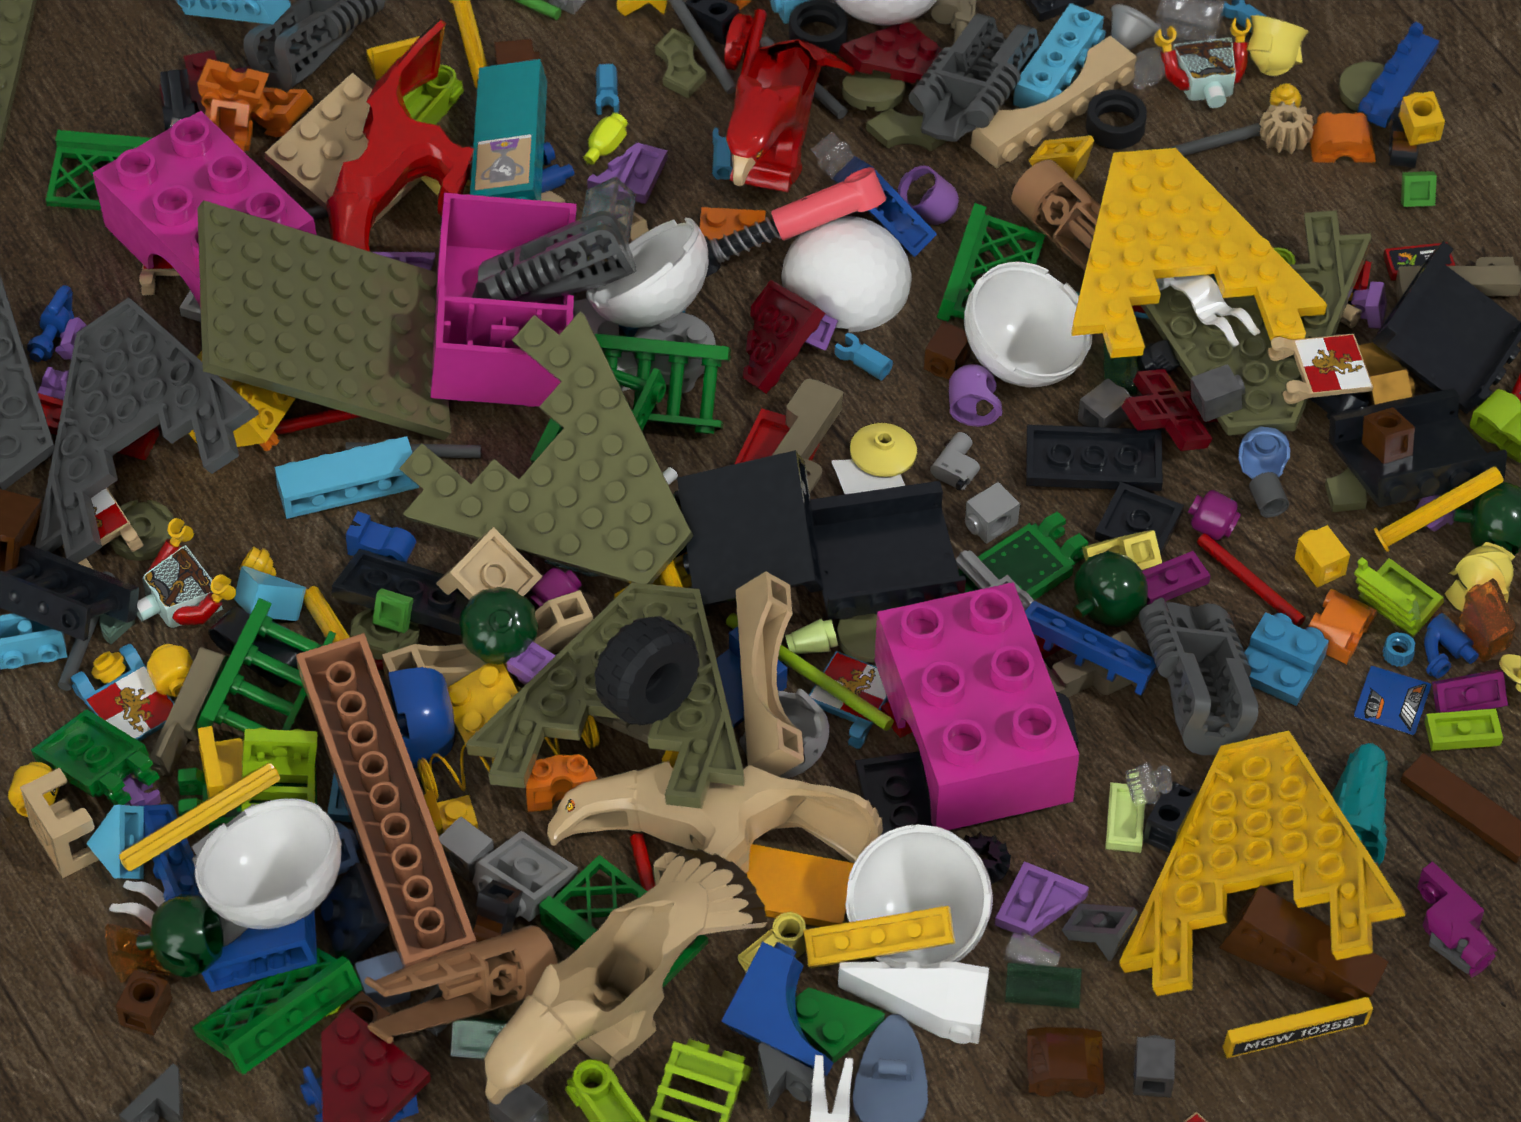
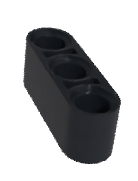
M237 606L231 607L208 630L211 640L221 650L231 655L250 614ZM265 635V637L257 636L253 645L259 647V652L298 669L296 654L303 653V651L269 635ZM252 663L250 666H247L277 687L282 688L289 682Z

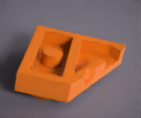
M701 207L700 230L710 240L714 238L721 239L723 234L729 236L733 234L734 230L738 232L743 230L744 226H753L755 221L758 223L765 221L766 211Z

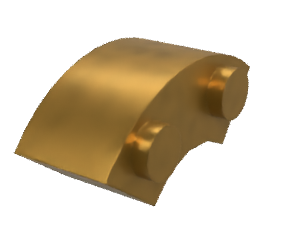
M1373 342L1358 345L1373 385L1372 391L1359 392L1369 400L1367 406L1413 397L1415 385L1412 377L1408 376L1407 369L1403 368L1398 361Z

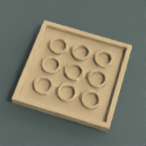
M353 73L265 152L266 161L326 211L327 199L333 196L343 162L359 159L368 145V139L363 134V128L370 109V105L366 101L373 89ZM422 177L407 183L389 205L376 217L373 225L422 180Z

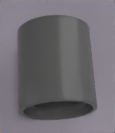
M1266 472L1257 475L1251 480L1249 488L1263 517H1275L1288 509L1289 501L1277 474Z

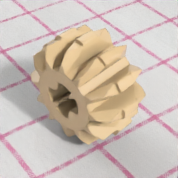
M1281 101L1278 107L1270 105L1267 111L1263 113V116H1261V140L1266 141L1267 148L1276 147L1278 154L1282 150H1287L1292 155L1295 149L1303 150L1306 144L1310 142V139H1312V115L1307 114L1306 107L1297 108L1295 102L1291 105H1286Z

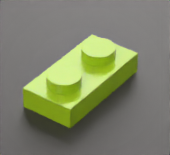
M1496 709L1429 713L1425 717L1424 722L1431 751L1501 746L1503 741Z

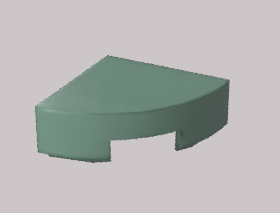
M106 614L100 615L101 633L110 645L135 624V620L126 623Z

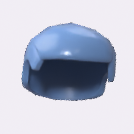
M1260 426L1249 431L1243 437L1239 447L1238 460L1242 472L1251 479L1266 472H1273L1280 477L1290 459L1291 448L1289 447V441L1286 435L1276 428Z

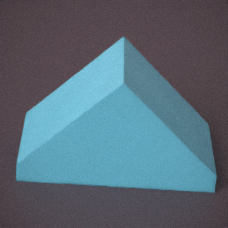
M242 566L234 600L251 615L258 599L261 598L272 603L268 616L273 619L297 621L299 620L306 587L247 566Z
M114 805L86 843L114 878L144 879V864L133 871H127L119 859L120 852L144 838V807Z

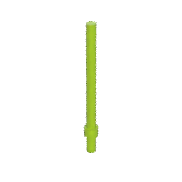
M735 613L730 614L726 620V625L732 629L738 626V617ZM783 645L780 646L778 656L780 661L883 730L888 731L892 727L894 719Z

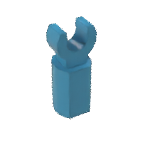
M1232 0V5L1225 1L1221 4L1222 15L1227 18H1236L1237 23L1245 29L1246 19L1248 18L1251 22L1250 16H1265L1252 5H1246L1245 0ZM1252 23L1249 30L1250 33H1252Z
M599 64L596 67V112L598 115H602V107L605 105L612 106L614 113H619L617 69L613 64Z
M714 128L712 173L716 179H730L733 169L731 152L726 137L719 136V129Z
M847 333L845 335V344L850 347H843L838 343L835 345V355L841 360H852L854 365L881 381L892 369L893 360L866 344H860L859 339L854 334Z

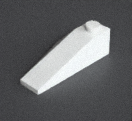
M840 962L839 988L892 1014L901 1015L906 1021L941 1038H947L960 1044L969 1042L979 1043L986 1003L988 967L958 962H940L939 968H920L919 962H906V967L891 968L884 962Z

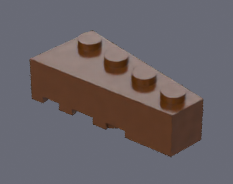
M1262 885L1257 888L1237 913L1219 949L1341 1003L1364 997L1370 998L1389 962L1374 952L1336 960L1331 947V927Z

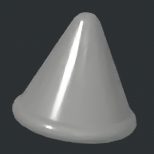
M1123 4L1112 6L1111 36L1129 51L1151 36H1154L1158 31V26L1142 12Z

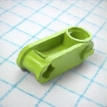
M440 65L437 78L417 87L407 94L403 100L414 120L437 124L450 108L456 104L464 92L462 81L456 78L454 69L447 65Z
M598 1060L583 1061L575 1068L573 1077L567 1080L566 1093L576 1107L579 1106L590 1122H646L618 1083V1078L607 1063L604 1064ZM589 1082L599 1084L596 1088H588L584 1085Z

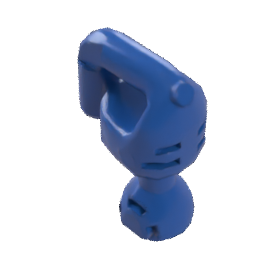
M67 285L61 286L43 311L39 321V326L43 332L41 335L33 337L27 344V350L31 352L29 356L32 360L36 362L50 360L54 352L52 341L55 337L60 338L61 333L65 332L68 321L75 318L72 311L71 287Z

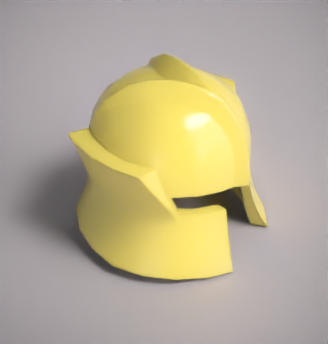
M1261 15L1250 16L1252 35L1247 51H1250V57L1261 73L1278 76L1289 71L1294 65L1302 64L1301 43L1308 34V30L1276 18Z
M1485 542L1482 546L1466 554L1457 564L1456 568L1449 572L1453 576L1458 574L1460 580H1455L1444 594L1450 603L1464 614L1472 617H1487L1497 614L1503 610L1509 599V587L1514 576L1512 560L1515 556L1503 547Z

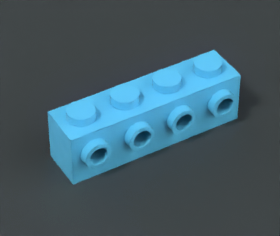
M176 0L185 15L272 25L291 6L289 0Z
M1070 3L1021 73V80L1014 88L1013 105L1027 108L1046 102L1072 85L1078 77L1081 67H1084L1088 50L1102 42L1105 38L1106 31L1102 30L1104 16Z
M408 437L388 439L376 444L363 447L358 446L350 450L323 454L315 458L289 462L285 465L274 467L277 488L286 519L419 488L415 482L399 469L412 454Z
M15 613L0 615V670L7 668L15 669L23 665L53 662L57 659L67 658L63 632Z

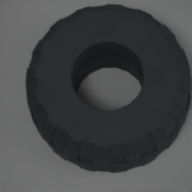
M655 616L634 620L631 624L623 626L614 637L612 636L604 651L601 652L598 665L595 668L596 693L606 708L631 725L653 724L655 721L667 718L689 696L692 691L691 688L697 680L699 656L695 641L679 626L663 617Z

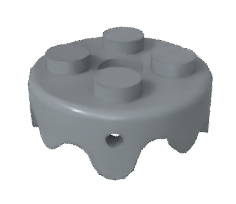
M682 312L669 321L651 327L638 328L634 336L636 338L716 345L713 332L703 320ZM655 355V361H651L650 374L653 368L660 369L665 384L669 385L671 363L668 362L669 357ZM689 359L688 364H685L682 393L691 391L697 378L704 374L705 366L701 365L702 360Z
M798 689L796 693L778 691L779 700L785 715L795 727L802 731L804 762L779 776L785 779L797 776L813 766L821 757L829 739L830 727L826 714L802 689ZM744 733L739 742L747 756L746 733Z

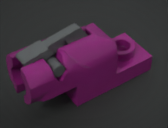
M1432 861L1422 869L1417 886L1422 897L1428 903L1434 904L1426 911L1423 922L1425 932L1431 936L1429 946L1469 976H1477L1496 957L1494 953L1497 951V948L1490 943L1479 928L1485 910Z

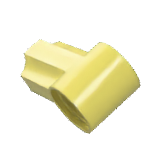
M793 912L779 915L774 920L772 929L738 955V962L743 967L745 973L762 942L773 947L776 942H780L796 951L795 958L801 956L806 951L803 930H806L805 921L800 915ZM787 933H794L797 935L793 938L783 937V935Z

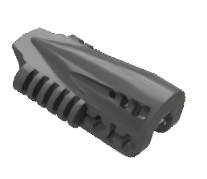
M297 0L291 4L287 11L273 25L262 23L246 34L243 47L248 63L252 70L269 73L265 87L282 89L287 92L309 78L347 41L357 25L384 8L386 0ZM260 39H268V41L260 43ZM265 60H270L273 64L274 69H271L270 63Z
M980 13L976 14L953 46L945 47L941 50L909 94V101L912 106L918 111L923 112L921 132L936 139L956 142L967 132L975 130L976 127H987L1019 83L1021 73L1037 52L1039 40L1036 29L1018 24L1008 38L1004 39L1003 33L997 31L994 17Z
M599 211L483 261L478 269V281L471 298L541 302L605 286L635 273L636 265L628 242L615 216L608 211ZM602 220L604 224L610 223L611 225H598V221ZM571 233H572L573 236L570 237V238H567V237H568V234H571Z
M1158 598L1152 604L1145 606L1139 613V621L1157 670L1161 676L1168 679L1175 720L1184 745L1196 754L1217 755L1221 745L1243 741L1257 720L1258 702L1248 678L1251 674V668L1228 612L1216 604L1206 603L1193 607L1166 602L1165 598ZM1227 723L1230 725V727H1223Z

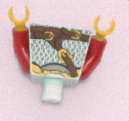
M1236 18L1233 20L1230 30L1232 35L1236 37L1235 42H1232L1231 37L1173 44V49L1171 43L1176 39V30L1169 26L1167 28L1169 40H1166L1162 37L1161 29H1159L1154 35V41L1163 49V52L1160 54L1166 79L1180 90H1183L1189 100L1206 99L1208 106L1211 108L1223 106L1226 102V97L1233 94L1234 85L1241 81L1248 66V42H1245V36L1251 28L1250 20L1246 19V30L1244 31L1238 30L1236 28Z
M174 518L169 522L167 528L168 534L172 538L166 539L158 555L142 578L146 597L138 600L136 615L141 621H144L159 614L166 625L171 628L180 625H202L214 613L222 610V599L231 600L236 596V589L229 585L231 579L225 575H217L212 580L186 545L180 546L181 542L190 541L193 538L194 532L191 527L184 526L183 520Z

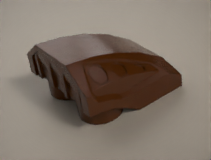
M1068 1027L1027 1029L1028 1093H1036L1042 1097H1051L1060 1093V1091H1071L1080 1098H1088L1095 1093L1104 1095L1105 1084L1101 1031Z

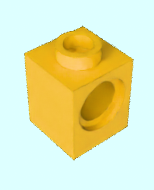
M1434 91L1425 93L1415 92L1409 96H1404L1399 117L1410 146L1441 140L1445 120Z
M1328 525L1317 530H1309L1298 538L1295 560L1317 588L1346 575L1350 553Z

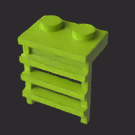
M1363 557L1357 562L1358 568L1355 570L1354 575L1358 577L1356 583L1359 585L1357 590L1361 593L1359 598L1411 637H1414L1444 603L1443 596L1390 558L1377 572L1368 566L1367 560Z
M245 729L242 753V778L263 765L272 763L279 772L280 780L277 783H307V787L271 786L250 800L302 799L315 804L317 731H305L303 729ZM249 800L244 802L241 812L255 803H249Z
M688 1039L687 1045L674 1041L669 1061L664 1069L665 1073L661 1085H659L657 1090L658 1094L654 1106L650 1111L649 1122H658L659 1117L673 1122H697L662 1110L666 1095L722 1113L719 1122H729L741 1082L749 1081L752 1067L743 1064L745 1057L724 1050L721 1057L708 1052L710 1045ZM673 1074L728 1091L729 1094L725 1106L669 1088Z

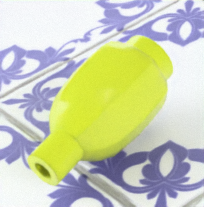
M613 113L611 116L601 119L588 138L590 149L583 157L588 164L594 165L600 156L611 154L621 144L627 134L626 127L628 125L627 120L622 115Z

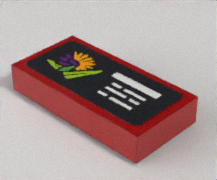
M1441 243L1385 249L1383 257L1391 281L1396 280L1400 266H1422ZM1452 253L1444 263L1447 266H1456Z

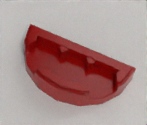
M737 13L730 24L725 45L724 61L726 69L736 70L738 68L754 24V20L750 15Z

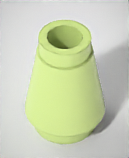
M821 618L791 634L785 635L789 650L795 654L831 652L830 648L838 646L831 619L823 621Z

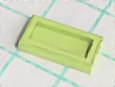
M1110 782L1105 849L1141 853L1146 786Z

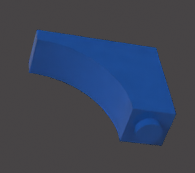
M854 156L832 179L836 183H840L847 176L858 170L873 167ZM875 170L886 200L881 205L867 212L915 257L937 233Z
M313 910L309 915L294 923L279 928H248L238 938L223 947L221 957L211 968L201 973L210 991L222 990L316 964L315 911Z
M762 942L721 1022L732 1031L759 1044L764 1042L813 1070L815 1055H822L824 1075L827 1076L833 1062L811 1046L803 1034L797 1018L795 1005L796 988L804 965L794 957L796 951L780 942H776L774 947Z

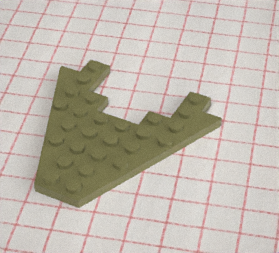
M1337 210L1304 213L1309 263L1293 264L1290 266L1327 304L1324 315L1301 317L1306 331L1304 339L1334 336L1371 247V233L1340 235ZM1171 286L1160 290L1161 296L1158 304L1141 305L1163 340L1169 341L1177 360L1190 380L1193 376L1226 364L1229 365L1234 375L1241 377L1245 386V394H1242V409L1216 418L1228 436L1243 435L1260 426L1276 428L1280 432L1296 430L1308 398L1295 404H1287L1282 394L1283 391H1287L1286 384L1288 381L1298 380L1303 382L1294 355L1278 361H1272L1269 358L1267 350L1270 347L1272 348L1271 341L1255 296L1223 298L1229 307L1244 309L1260 330V333L1254 336L1237 317L1233 315L1222 316L1229 322L1239 342V345L1232 347L1218 326L1202 323L1197 317L1189 298L1182 291H1178Z
M580 311L559 335L537 316L533 315L512 341L561 382L540 405V409L559 424L563 430L520 479L493 459L472 484L421 443L399 468L423 489L404 511L403 515L411 521L477 540L494 527L519 552L627 583L653 584L692 539L693 534L586 316Z
M634 582L626 587L467 741L468 755L495 758L488 774L490 785L526 788L544 737L580 740L588 715L619 718L601 703L596 693L595 668L598 665L599 656L606 648L608 641L623 626L629 625L639 618L660 616L670 620L693 638L699 656L698 676L689 696L667 718L655 721L647 738L648 746L651 749L679 752L665 792L666 805L702 809L710 782L744 786V771L700 590Z

